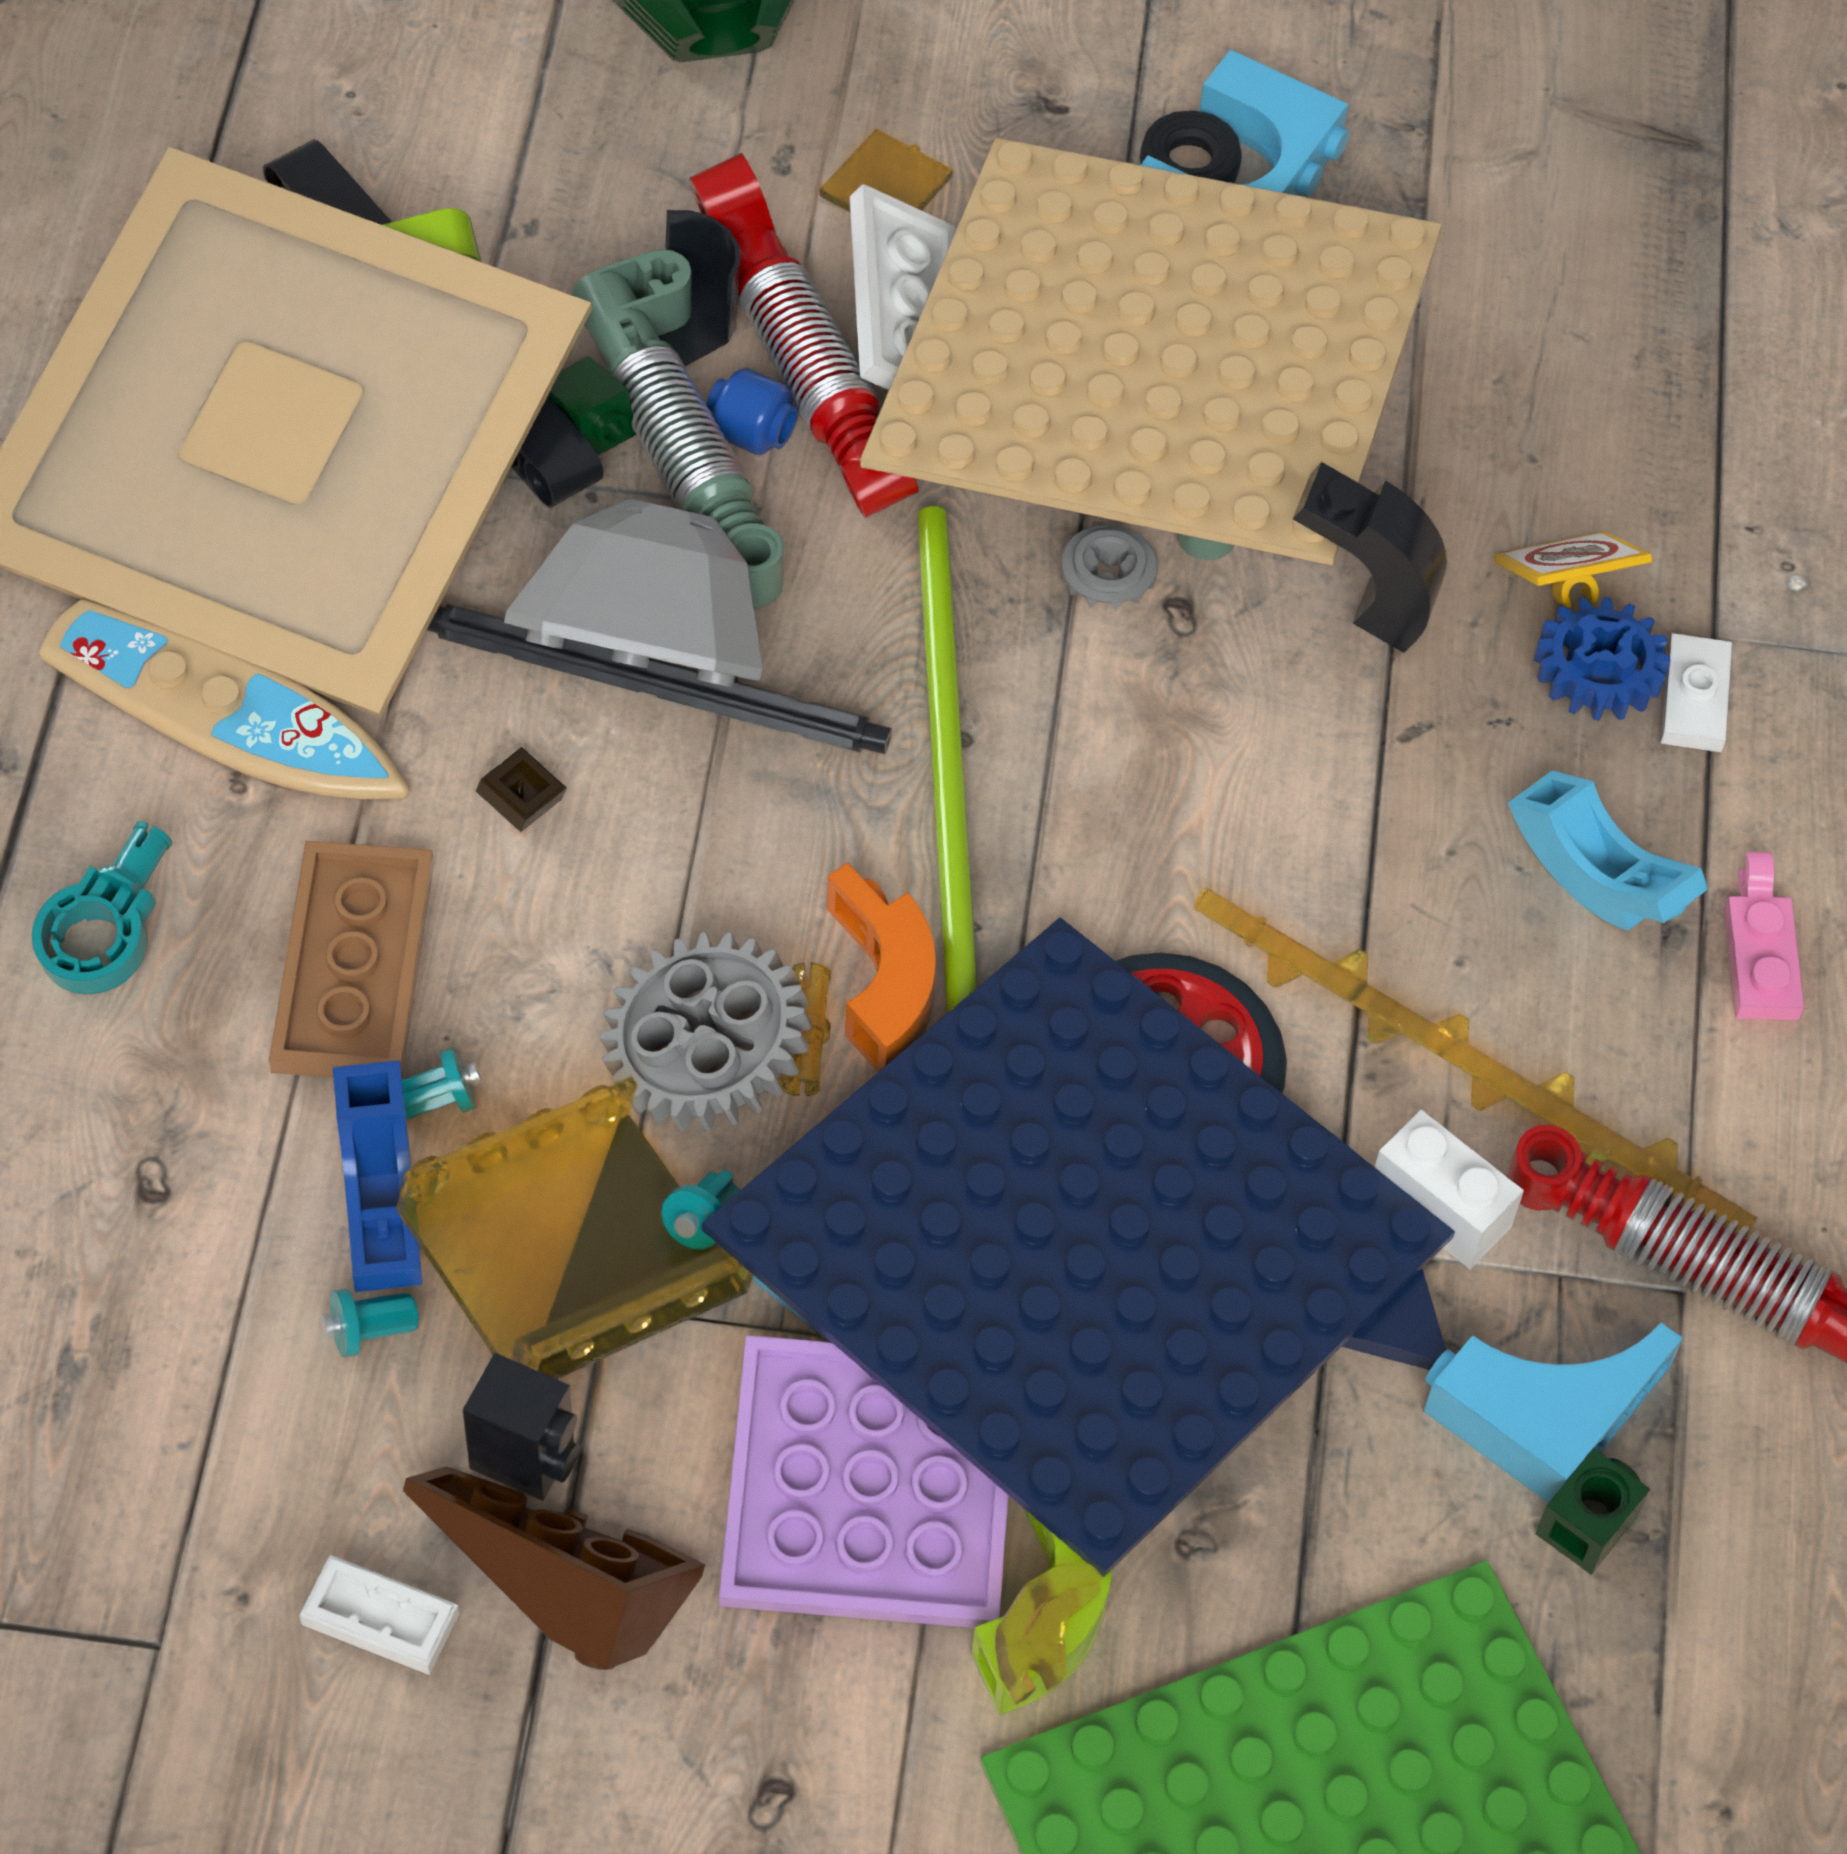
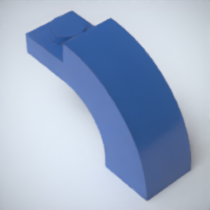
M400 1060L333 1067L336 1116L344 1173L355 1292L423 1285Z

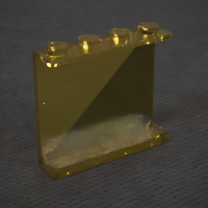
M633 1077L610 1087L607 1085L596 1086L583 1094L579 1100L555 1110L551 1108L538 1110L519 1125L497 1134L495 1132L483 1133L471 1140L464 1148L440 1158L437 1156L425 1157L411 1166L408 1171L404 1172L396 1211L492 1355L498 1353L559 1379L748 1293L754 1275L717 1243L704 1250L690 1249L677 1242L666 1230L661 1216L662 1205L667 1197L680 1186L629 1115L638 1085Z

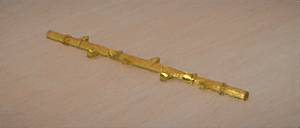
M1207 887L1198 896L1194 904V910L1243 938L1246 946L1252 947L1254 945L1268 953V984L1278 988L1304 975L1368 1013L1367 1039L1371 1042L1378 1044L1403 1034L1472 1076L1471 1106L1475 1109L1482 1111L1509 1098L1554 1126L1564 1128L1573 1135L1581 1150L1589 1154L1586 1160L1587 1163L1592 1165L1596 1158L1601 1161L1611 1159L1637 1176L1646 1174L1652 1177V1179L1656 1178L1657 1182L1662 1181L1663 1185L1673 1186L1674 1198L1678 1193L1683 1192L1685 1196L1684 1204L1688 1199L1694 1198V1209L1700 1204L1705 1203V1215L1710 1210L1716 1209L1717 1215L1715 1220L1726 1214L1728 1218L1727 1226L1732 1221L1737 1220L1738 1227L1736 1231L1738 1232L1743 1226L1747 1225L1749 1228L1748 1235L1758 1219L1757 1216L1703 1185L1702 1178L1697 1176L1696 1179H1693L1678 1170V1143L1674 1140L1666 1138L1642 1148L1574 1107V1077L1569 1073L1563 1072L1540 1085H1536L1469 1045V1019L1466 1016L1457 1014L1434 1024L1367 984L1369 955L1364 951L1358 949L1331 962L1267 924V918L1263 916L1255 917Z

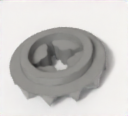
M1115 525L1093 526L1074 535L1063 550L1061 577L1067 580L1070 594H1081L1086 597L1090 607H1093L1097 602L1111 603L1116 611L1123 602L1129 600L1139 604L1144 592L1154 586L1157 573V558L1154 550L1142 536L1130 529ZM1102 562L1107 567L1119 565V575L1115 577L1109 572L1101 575L1097 574L1098 564Z

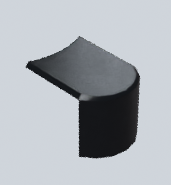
M667 210L665 250L677 252L689 262L692 279V313L684 326L658 337L660 341H665L671 345L674 351L678 353L684 366H687L727 344L736 328L740 251L739 245L731 231L713 217L692 210Z

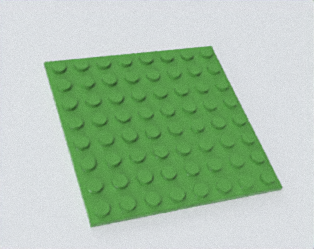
M1487 1560L980 1758V1764L1021 1854H1641Z

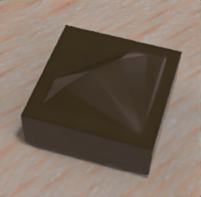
M521 747L505 759L501 765H498L481 778L475 792L516 829L522 832L561 801L567 787Z

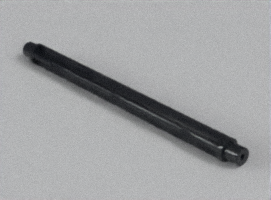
M447 604L445 607L439 606L427 628V631L438 633V637L443 640L495 654H505L517 660L631 691L656 695L661 699L782 732H792L802 735L804 738L859 753L862 749L885 755L892 736V728L871 723L870 717L814 702L801 701L789 695L734 681L733 688L697 680L698 671L652 658L649 659L648 668H642L612 661L613 649L566 638H564L562 649L526 641L528 629L504 623V618L452 604Z

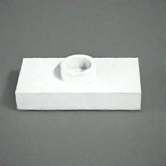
M1671 634L1667 655L1670 656V663L1665 677L1661 744L1722 753L1726 741L1732 642Z
M330 1555L299 1616L301 1625L430 1675L459 1616V1607L456 1603Z

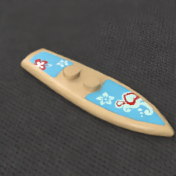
M84 599L79 600L60 615L52 624L42 642L39 656L43 662L167 737L243 774L284 788L328 797L367 800L403 799L409 795V786L390 757L367 731L341 709L313 691L264 668L133 616Z

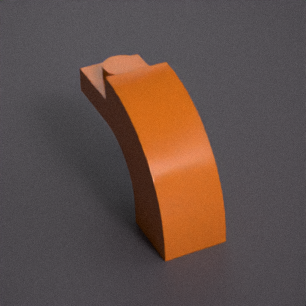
M847 862L828 875L827 910L868 954L875 965L877 973L864 991L846 1003L845 1036L873 1068L879 1072L923 1035L927 1029L933 1006L936 965L935 946L927 920L918 904L908 892L888 905L887 898L880 886L871 878L863 879Z

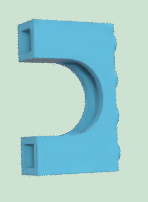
M1231 49L1203 84L1199 112L1212 114L1226 122L1238 136L1239 142L1258 152L1272 168L1262 178L1243 184L1245 186L1310 197L1320 182L1323 167L1329 159L1333 161L1339 159L1350 136V130L1344 128L1348 110L1347 103ZM1147 156L1140 165L1186 174L1150 156Z

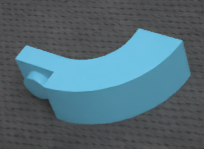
M1552 770L1508 802L1522 835L1551 876L1582 906L1618 928L1629 931L1645 918L1665 923L1667 920L1682 914L1689 903L1708 890L1700 867L1654 855L1632 842L1617 827L1605 810L1595 784L1591 780Z

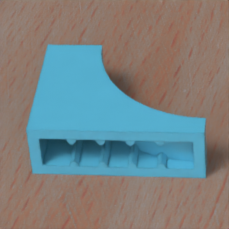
M1660 1322L1644 1339L1621 1353L1589 1363L1555 1365L1524 1360L1503 1353L1472 1335L1457 1354L1449 1349L1443 1352L1428 1372L1425 1382L1431 1386L1424 1412L1549 1503L1593 1448L1600 1453L1604 1450L1671 1368L1683 1338Z

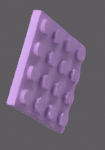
M746 1335L719 1606L975 1628L999 1618L1008 1494L832 1342Z

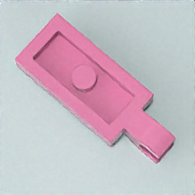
M1746 852V869L1740 868L1738 872L1741 896H1729L1724 908L1736 1019L1799 1020L1804 1010V1000L1792 898L1773 897L1774 860L1772 852Z

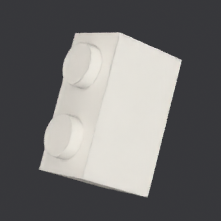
M1420 1110L1379 1150L1375 1164L1377 1170L1455 1231L1453 1239L1443 1249L1470 1270L1512 1228L1524 1192L1523 1189L1423 1110Z

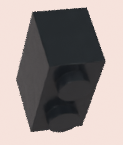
M494 1353L462 1410L469 1468L544 1501L555 1480L563 1483L568 1478L579 1453V1444L574 1443L573 1432L577 1423V1415L572 1413L570 1384L498 1353Z

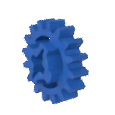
M1604 597L1600 608H1592L1586 598H1580L1575 613L1562 605L1557 610L1555 621H1545L1534 655V661L1540 663L1537 679L1539 682H1553L1549 694L1552 700H1557L1564 696L1571 699L1569 712L1572 714L1578 712L1582 706L1591 708L1593 720L1600 721L1604 709H1611L1617 719L1622 720L1625 719L1629 704L1643 712L1647 708L1650 696H1659L1670 663V656L1663 653L1667 643L1666 636L1651 635L1655 620L1652 617L1644 618L1640 621L1633 618L1635 606L1630 603L1620 612L1613 610V603L1609 597ZM1564 646L1569 649L1566 658L1563 651ZM1638 660L1641 667L1640 672L1636 669Z

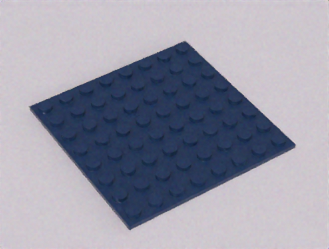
M1061 917L702 1222L701 1230L1103 1577L1453 1239L1455 1234L1452 1228Z

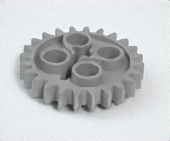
M704 932L700 933L696 949L687 950L684 943L678 938L674 940V956L666 959L661 953L653 950L650 952L654 965L653 969L649 972L634 966L630 969L637 983L633 989L615 987L614 993L622 1008L604 1010L603 1015L611 1029L600 1034V1040L608 1052L602 1059L611 1076H613L611 1080L620 1095L627 1097L638 1114L647 1109L657 1125H661L671 1115L679 1131H685L693 1116H698L704 1129L711 1131L716 1114L724 1112L729 1122L735 1125L738 1124V1107L746 1104L756 1113L762 1111L758 1095L764 1090L770 1094L781 1096L783 1091L776 1080L779 1073L797 1076L799 1070L790 1054L808 1052L809 1046L801 1032L812 1028V1023L804 1009L809 1003L791 966H783L774 949L763 954L756 939L752 937L739 949L732 933L726 932L718 947H713L707 934ZM702 990L696 996L687 998L691 993ZM662 1011H668V1012H671V1013H673V1014H675V1015H672V1014H670V1013H665V1012H662ZM757 1011L753 1016L740 1020L745 1014ZM667 1042H671L664 1049L655 1051L658 1046ZM736 1046H738V1047H740V1048H743V1049H748V1050H750V1051L741 1050V1049L737 1048ZM726 1063L722 1069L714 1073H708L713 1067Z

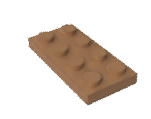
M305 841L269 1056L271 1073L333 1078V1067L400 1060L401 1075L403 1076L434 866L432 850Z

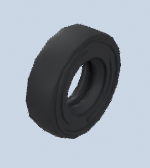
M1194 110L1177 111L1158 118L1147 129L1140 150V163L1147 156H1150L1188 175L1228 183H1235L1242 159L1239 138L1232 128L1212 114ZM1191 145L1209 152L1212 161L1202 168H1187L1173 162L1169 153L1176 147Z

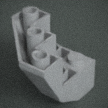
M627 499L573 523L507 609L504 619L506 624L528 629L526 641L562 649L564 638L613 649L612 661L632 666L648 668L650 658L699 669L697 680L733 688L735 676L760 681L763 667L747 562L714 517L635 499Z

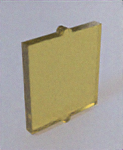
M875 129L820 188V197L850 212L849 197L862 184H865L919 210H923L952 178L953 169L921 153L918 145L908 146L888 134Z

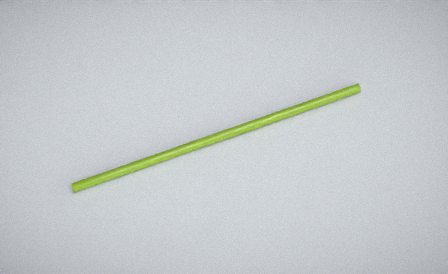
M928 506L918 512L917 520L946 1008L948 1013L977 988L948 521L945 509L938 506Z

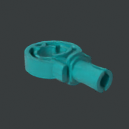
M144 821L136 822L131 835L111 866L106 865L105 867H100L99 870L89 866L78 884L58 891L39 910L32 928L33 949L45 973L59 987L78 994L103 993L126 982L141 965L146 954L148 942L144 923L156 905L152 894L143 888L166 850L172 845L171 838L159 828L152 826L148 834L146 832L149 827L148 823ZM86 919L87 921L104 920L117 926L116 940L112 947L106 951L110 961L109 965L103 967L99 957H94L91 960H79L64 952L59 942L64 941L67 930L73 924ZM53 934L55 939L51 940V944L57 956L50 959L49 941Z

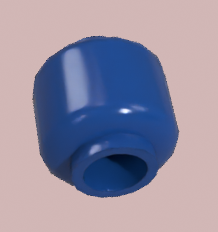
M743 368L734 372L728 380L719 379L712 387L706 404L728 443L759 456L767 453L773 447L779 450L787 443L795 428L799 413L798 407L793 405V396L790 388L749 368Z

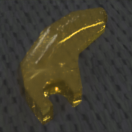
M1060 1563L1025 1583L999 1624L995 1636L998 1670L1015 1704L1026 1700L1036 1690L1033 1681L1028 1676L1027 1669L1034 1670L1041 1676L1047 1691L1057 1687L1066 1677L1065 1640H1062L1065 1623L1099 1594V1584L1103 1582V1576L1089 1563Z

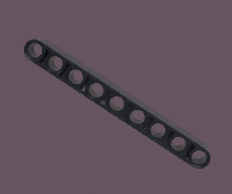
M316 139L263 166V173L267 183L380 225L392 222L326 147ZM547 396L511 468L545 506L552 508L603 479L604 473L600 459L592 445Z

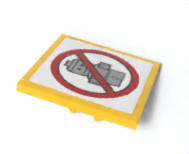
M1602 531L1494 554V560L1496 564L1537 586L1553 583V597L1555 601L1560 605L1571 608L1569 591L1574 584L1581 582L1583 598H1586L1590 603H1595L1598 599L1599 589L1595 578L1591 575L1651 563L1652 556L1651 553L1613 534Z

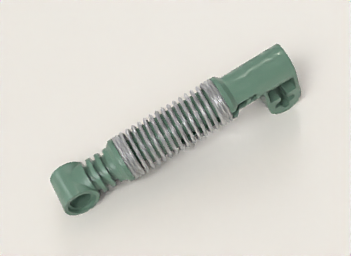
M659 249L628 258L586 274L576 283L571 295L592 304L593 309L584 325L609 368L608 373L628 389L634 415L631 425L651 463L654 465L655 471L658 472L659 478L662 479L663 485L666 487L677 509L715 518L747 562L753 607L758 608L769 605L778 598L783 588V543L781 537L774 529L764 525L757 510L752 505L753 490L748 476H746L736 455L733 454L732 448L729 447L728 441L724 438L723 432L720 431L719 425L716 424L714 417L707 408L706 402L703 401L678 353L674 351L671 345L665 341H660L658 337L684 326L691 317L692 279L689 262L677 252Z

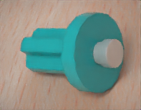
M452 1047L441 1051V1066L403 1079L406 1119H411L457 1102L463 1113L476 1109L477 1104L472 1085L477 1086L483 1083L477 1064L473 1062L467 1064L465 1068L457 1050Z
M722 1170L719 1174L709 1172L697 1186L683 1185L676 1188L663 1202L661 1211L663 1224L670 1236L679 1244L690 1249L704 1250L713 1246L716 1242L701 1230L702 1222L740 1191V1188L733 1183L734 1174L727 1170Z
M349 1289L334 1290L330 1296V1314L321 1315L324 1338H335L338 1351L342 1357L358 1355L361 1340L413 1332L419 1325L417 1303L415 1298L406 1292L354 1301Z

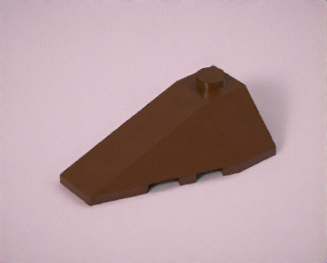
M448 1466L408 1477L404 1483L403 1492L550 1640L575 1652L576 1660L590 1668L610 1670L615 1666L646 1655L700 1581L704 1572L705 1564L650 1536L627 1529L621 1541L585 1528L588 1519L586 1514L569 1508L563 1513L548 1509L532 1510L526 1508L527 1497L523 1492Z

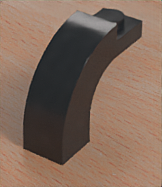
M1321 462L1309 476L1293 520L1347 550L1368 568L1372 576L1368 581L1353 624L1404 653L1424 632L1443 583L1447 567L1446 550L1443 540L1436 526L1423 509L1394 485L1385 480L1373 492Z

